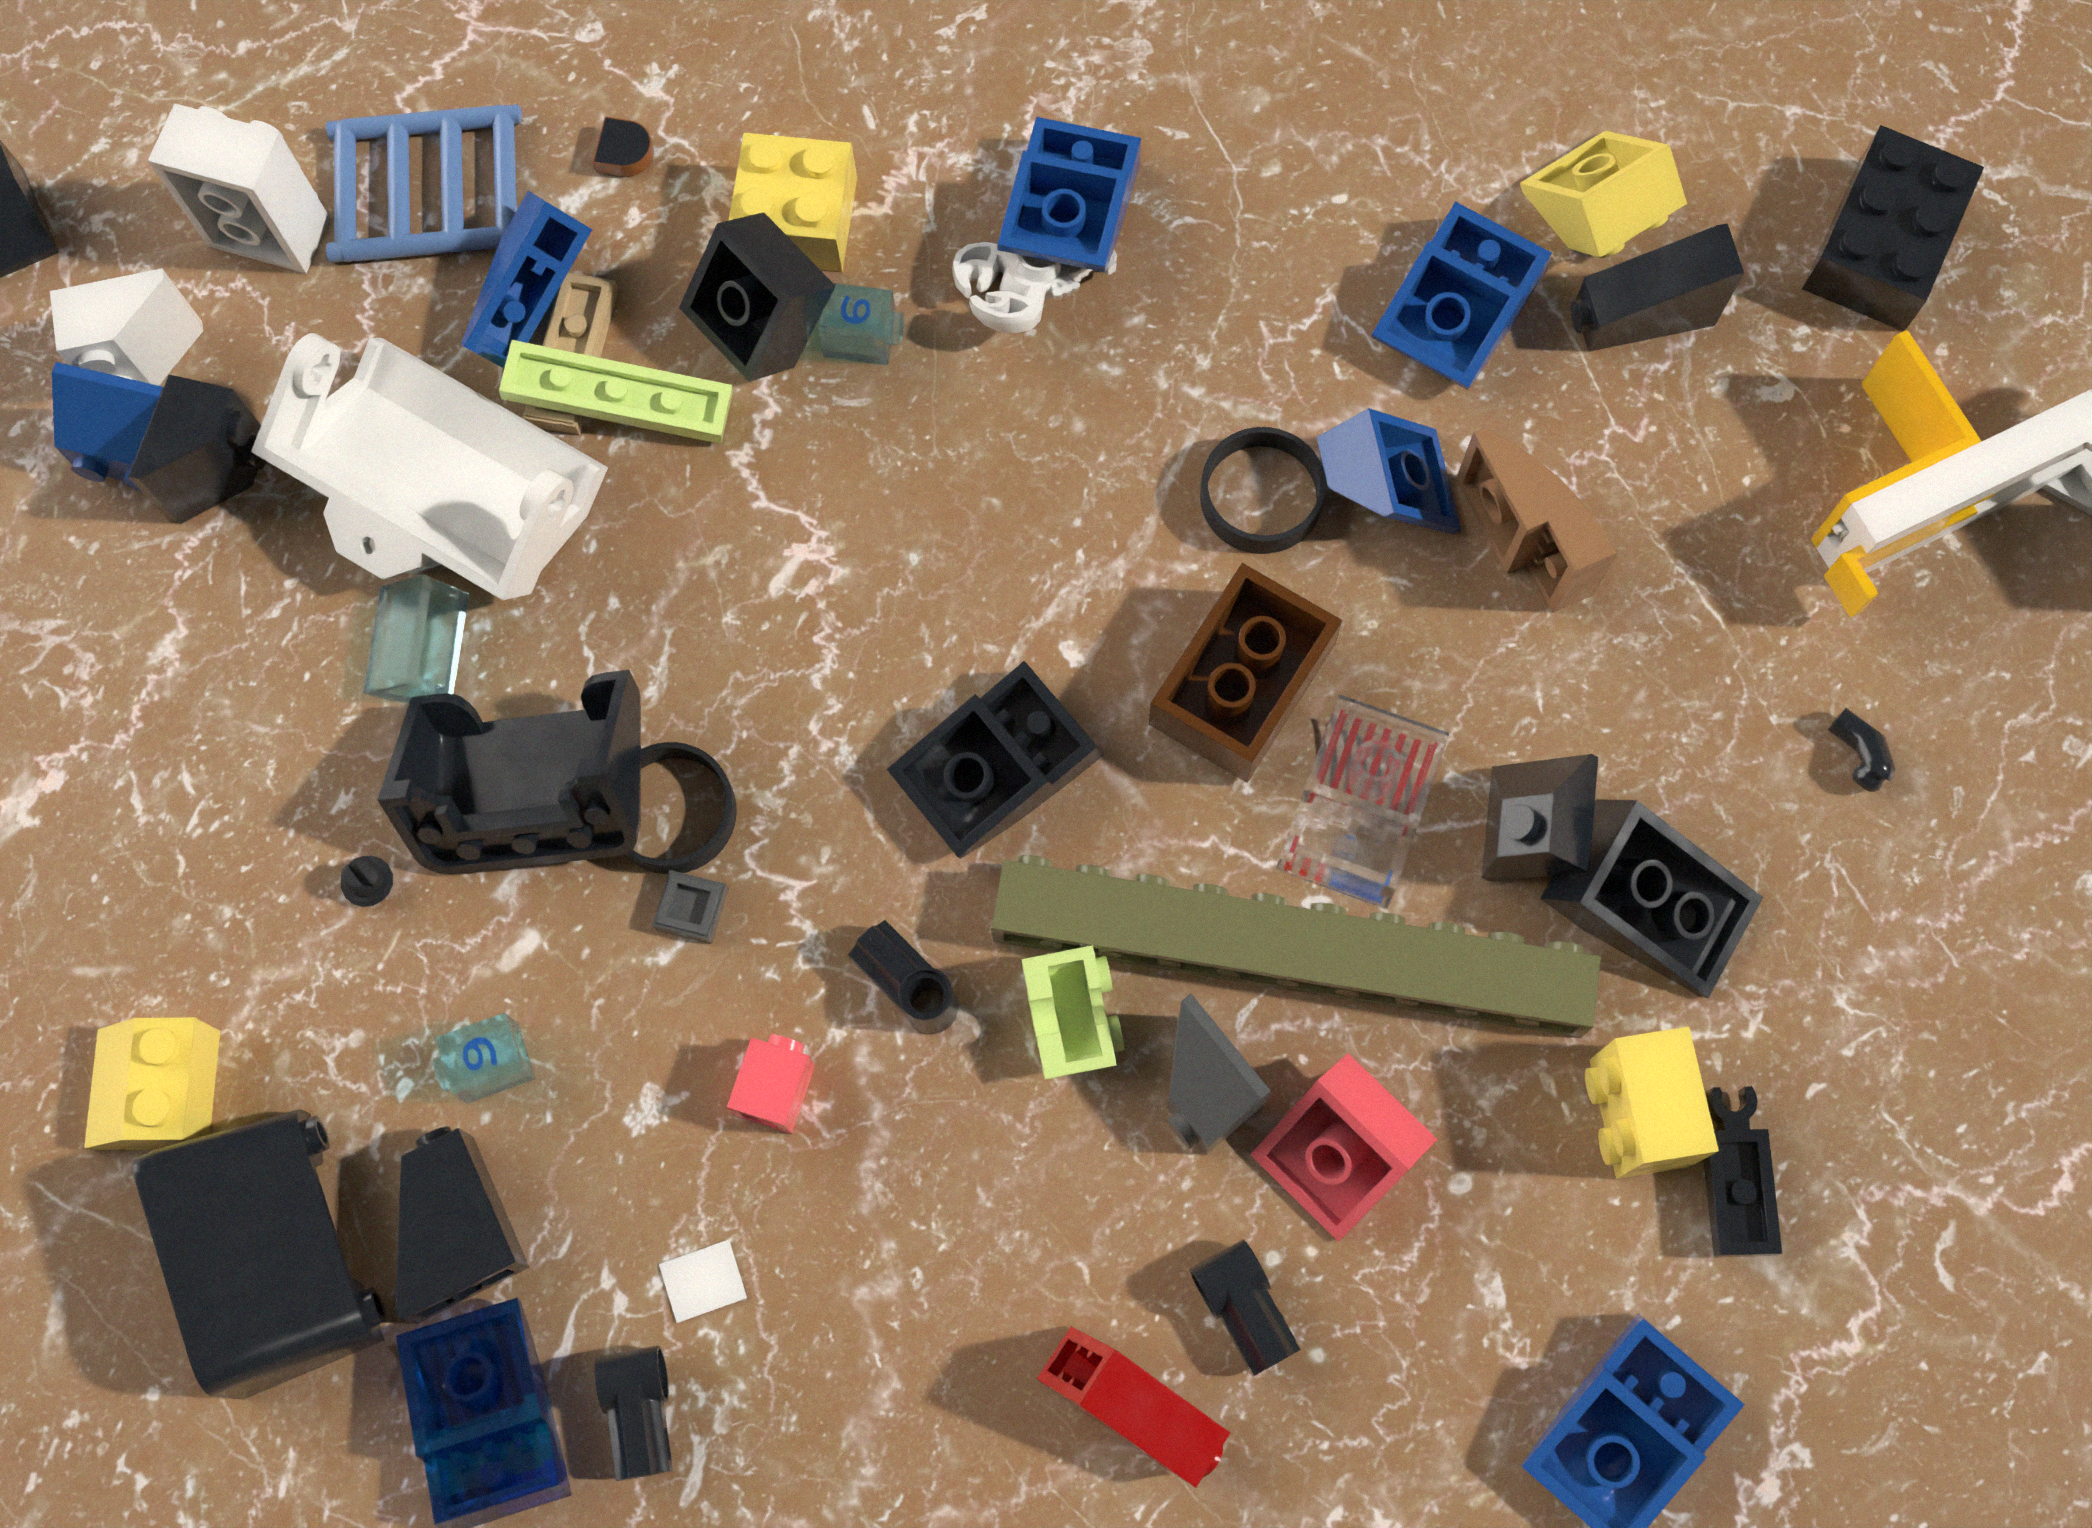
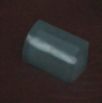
M426 575L381 586L363 693L409 703L411 697L453 694L469 593Z

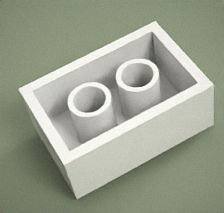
M174 104L148 162L206 245L211 248L307 274L331 219L320 202L317 193L313 190L303 173L300 164L287 146L281 132L262 121L254 120L249 124L228 118L220 111L210 107L201 106L199 109Z

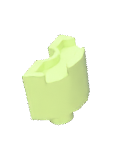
M1092 945L1021 959L1044 1078L1050 1079L1116 1066L1114 1052L1124 1051L1125 1048L1118 1015L1106 1017L1102 993L1113 991L1106 956L1095 958Z

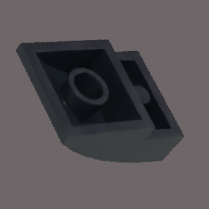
M1023 661L981 698L974 694L889 766L887 771L955 855L961 859L1031 813L1083 773L1104 754L1034 670Z

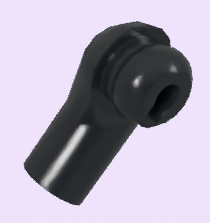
M1845 708L1827 730L1858 752L1862 762L1854 769L1852 774L1853 780L1865 790L1876 792L1880 790L1885 780H1892L1896 770L1888 743L1884 735L1848 708Z

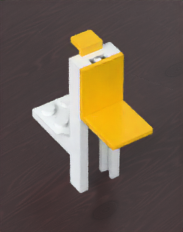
M1905 330L1896 334L1862 381V387L1912 463L1845 494L1811 538V541L1829 568L1824 578L1850 617H1854L1862 613L1878 595L1867 573L2040 489L2051 493L2092 516V389L1981 441L1909 331Z

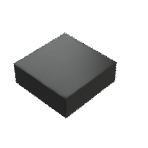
M669 870L652 926L658 931L712 944L729 888L724 883Z

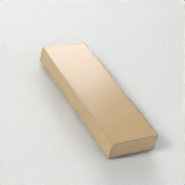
M567 273L557 291L542 346L601 358L619 291L616 281ZM526 404L522 418L540 429L580 435L585 416Z

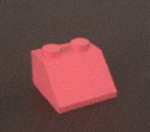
M1347 1053L1314 1083L1250 1155L1339 1242L1438 1139Z

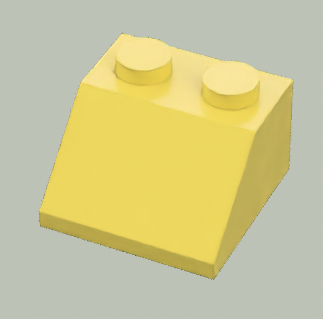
M1610 131L1600 133L1520 183L1524 195L1569 249L1596 258L1609 257L1618 253L1625 247V242L1643 231L1652 230L1663 225L1668 220V215L1687 204L1670 145Z
M195 1017L132 1018L98 1029L84 1149L156 1150L209 1135L211 1131L220 1030Z

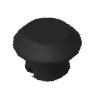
M375 856L357 857L349 865L346 864L341 873V890L345 898L357 906L368 907L382 902L389 895L393 886V873L389 865L381 858Z

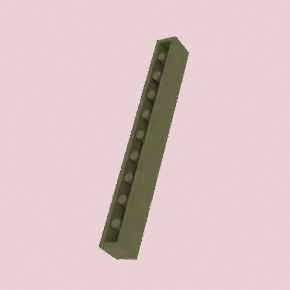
M1021 855L1018 857V861L1003 860L991 926L993 942L1053 952L1093 945L1095 958L1106 956L1108 961L1582 1038L1594 1027L1601 956L1585 954L1584 947L1576 943L1553 941L1548 943V947L1524 944L1525 938L1521 935L1499 931L1490 932L1488 938L1464 934V927L1448 922H1432L1429 924V928L1406 925L1404 917L1385 912L1371 913L1369 918L1346 915V909L1339 905L1313 903L1310 909L1287 905L1286 898L1268 893H1255L1251 899L1228 896L1226 888L1213 884H1194L1193 890L1169 886L1170 881L1161 876L1137 874L1134 880L1111 877L1110 870L1095 865H1077L1076 871L1054 868L1052 867L1053 862L1051 860L1033 855Z

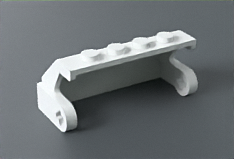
M310 333L302 337L293 346L286 359L251 452L329 498L323 514L336 552L381 579L393 578L404 573H419L444 565L501 600L531 594L542 569L588 516L608 467L383 338L369 339L354 378L327 397L339 366L340 350L337 345L316 333Z

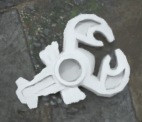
M989 242L968 244L956 252L952 267L956 288L968 299L972 294L970 281L978 280L976 288L981 293L993 284L999 272L1003 274L999 291L987 292L985 296L986 301L977 295L971 296L969 304L973 315L985 326L996 331L1008 333L1032 330L1041 320L1044 301L1052 297L1056 300H1061L1063 297L1067 298L1072 292L1079 290L1081 279L1093 271L1091 269L997 250V244ZM1115 250L1106 271L1103 272L1107 275L1116 272L1117 254Z

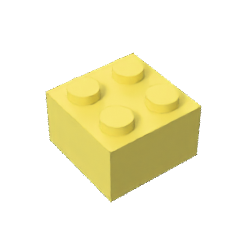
M744 133L729 220L764 212L820 270L843 272L857 182L852 143Z
M1689 1027L1615 1038L1589 1060L1591 1068H1586L1585 1070L1586 1089L1593 1105H1600L1605 1127L1600 1128L1598 1132L1600 1151L1605 1164H1613L1616 1179L1688 1168L1719 1151Z

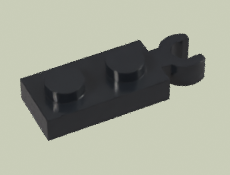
M1752 1086L1740 1089L1738 1091L1740 1107L1738 1111H1731L1722 1102L1721 1087H1713L1707 1091L1706 1099L1711 1119L1718 1126V1130H1714L1719 1151L1703 1159L1714 1258L1777 1256L1783 1254L1768 1129H1750L1749 1119L1754 1115L1758 1103L1756 1092Z

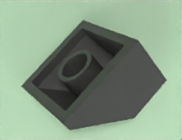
M1189 994L1181 1001L1176 1024L1168 1109L1172 1112L1173 1116L1167 1122L1188 1149L1197 1144L1206 1155L1262 1110L1271 1090L1195 997Z

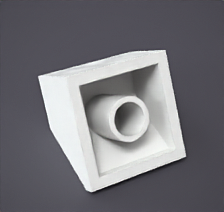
M163 269L50 291L56 351L68 365L159 386L203 332L202 320Z

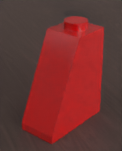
M1070 1326L1036 1378L1163 1468L1197 1488L1203 1477L1209 1475L1216 1468L1221 1460L1223 1445L1230 1435L1228 1430L1119 1351Z

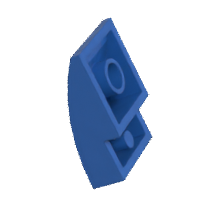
M1036 117L1027 151L1023 150L998 239L997 250L1105 272L1123 224L1140 163L1141 138Z
M1455 201L1432 241H1427L1372 332L1371 338L1468 390L1500 345L1549 266L1552 252Z
M1638 1313L1573 1393L1521 1466L1591 1528H1648L1707 1458L1704 1454L1745 1404Z

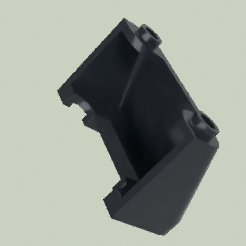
M630 670L600 673L587 679L580 696L585 710L483 722L471 703L459 695L444 693L411 697L377 801L413 858L422 867L432 872L460 874L615 857L627 854L633 850L641 826V696Z
M302 1109L162 1147L139 1156L133 1161L135 1183L189 1362L200 1387L210 1396L244 1400L385 1341L380 1328V1324L386 1321L382 1300L374 1287L365 1289L359 1281L351 1278L315 1168L323 1164L322 1152L330 1148L327 1132L318 1116L311 1117L310 1113Z

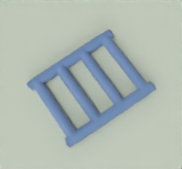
M493 105L327 121L326 132L330 141H334V242L327 243L326 245L327 260L329 262H353L497 249L501 237L517 211L515 124H521L522 109L520 105ZM493 128L495 226L464 229L462 130ZM440 132L442 231L410 234L409 135ZM387 137L388 236L357 239L356 140Z

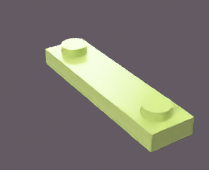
M511 340L499 393L502 400L721 444L732 398V385Z

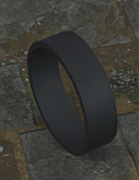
M1253 427L1238 431L1221 441L1213 449L1205 463L1200 489V504L1204 518L1212 531L1221 540L1238 550L1255 554H1271L1286 550L1301 542L1312 531L1319 519L1326 491L1324 470L1312 448L1292 433L1272 427ZM1250 447H1270L1282 450L1300 461L1312 477L1316 490V504L1309 516L1293 529L1275 535L1250 534L1233 527L1225 521L1211 501L1208 482L1219 463L1232 453Z
M678 742L657 743L642 748L641 769L654 762L673 758L687 759L700 763L714 772L721 780L725 791V811L722 822L714 836L703 847L689 855L664 860L649 858L634 850L624 854L639 867L658 874L668 875L669 870L687 873L706 865L724 849L733 833L736 822L737 806L735 794L721 766L703 750Z

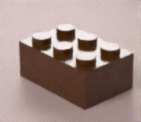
M1241 563L1151 701L1149 725L1248 783L1334 648L1343 620L1246 564Z

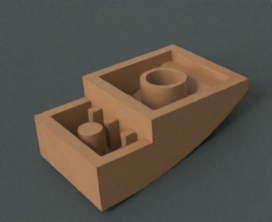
M1484 427L1474 431L1456 480L1506 573L1527 565L1553 613L1593 596L1617 555L1616 549L1600 524L1564 482L1535 457L1511 441Z

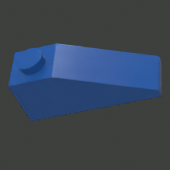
M528 190L501 237L461 345L504 369L511 340L529 342L593 229Z

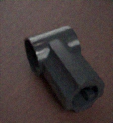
M886 920L871 926L857 939L855 946L848 954L849 959L906 1015L912 1027L921 1033L936 1034L943 1032L952 1025L957 1017L958 1003L950 981L945 974L934 969ZM937 990L943 993V1002L934 1011L924 1013L914 1009V1002L922 992Z
M1244 1239L1189 1269L1204 1302L1216 1319L1221 1318L1252 1377L1301 1350L1283 1315L1279 1312L1268 1292L1271 1286L1260 1262Z
M657 1345L597 1357L595 1359L596 1391L601 1410L604 1414L608 1415L616 1481L673 1471L664 1403L669 1399V1383L662 1348Z

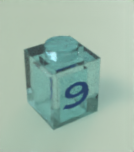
M834 283L836 287L821 314L818 329L823 356L888 365L891 346L901 345L904 330V313L896 312L893 290Z
M506 1013L435 1038L440 1052L439 1057L433 1058V1066L438 1082L444 1092L451 1091L452 1095L466 1104L536 1079L519 1023Z

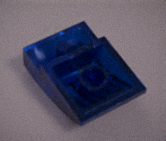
M518 1297L396 1335L416 1457L424 1462L435 1526L439 1528H472L572 1496L549 1393L528 1321Z

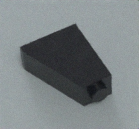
M1728 223L1716 225L1586 276L1576 299L1571 302L1570 313L1575 331L1584 335L1588 352L1715 326L1744 274Z
M448 1126L424 1134L416 1140V1149L401 1156L395 1309L400 1320L418 1324L530 1268L474 1137L459 1128L452 1131Z

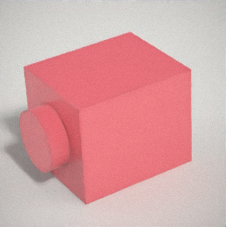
M770 1034L768 1042L751 1037L727 1105L731 1113L735 1117L792 1134L815 1068L810 1056L802 1053L804 1045L793 1039L776 1034Z

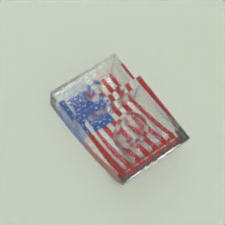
M1339 694L1284 843L1276 870L1387 910L1397 888L1412 840L1418 829L1449 733Z

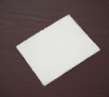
M729 1239L659 1264L676 1323L747 1298Z

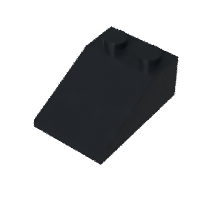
M1596 799L1590 872L1553 875L1540 899L1583 931L1696 995L1709 998L1763 897L1638 800Z

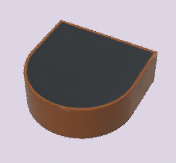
M605 116L592 162L596 173L630 177L645 171L654 158V147L647 129L640 123L632 120Z

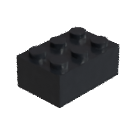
M1880 125L1858 162L1802 290L1898 330L1905 331L1930 295L1984 167Z

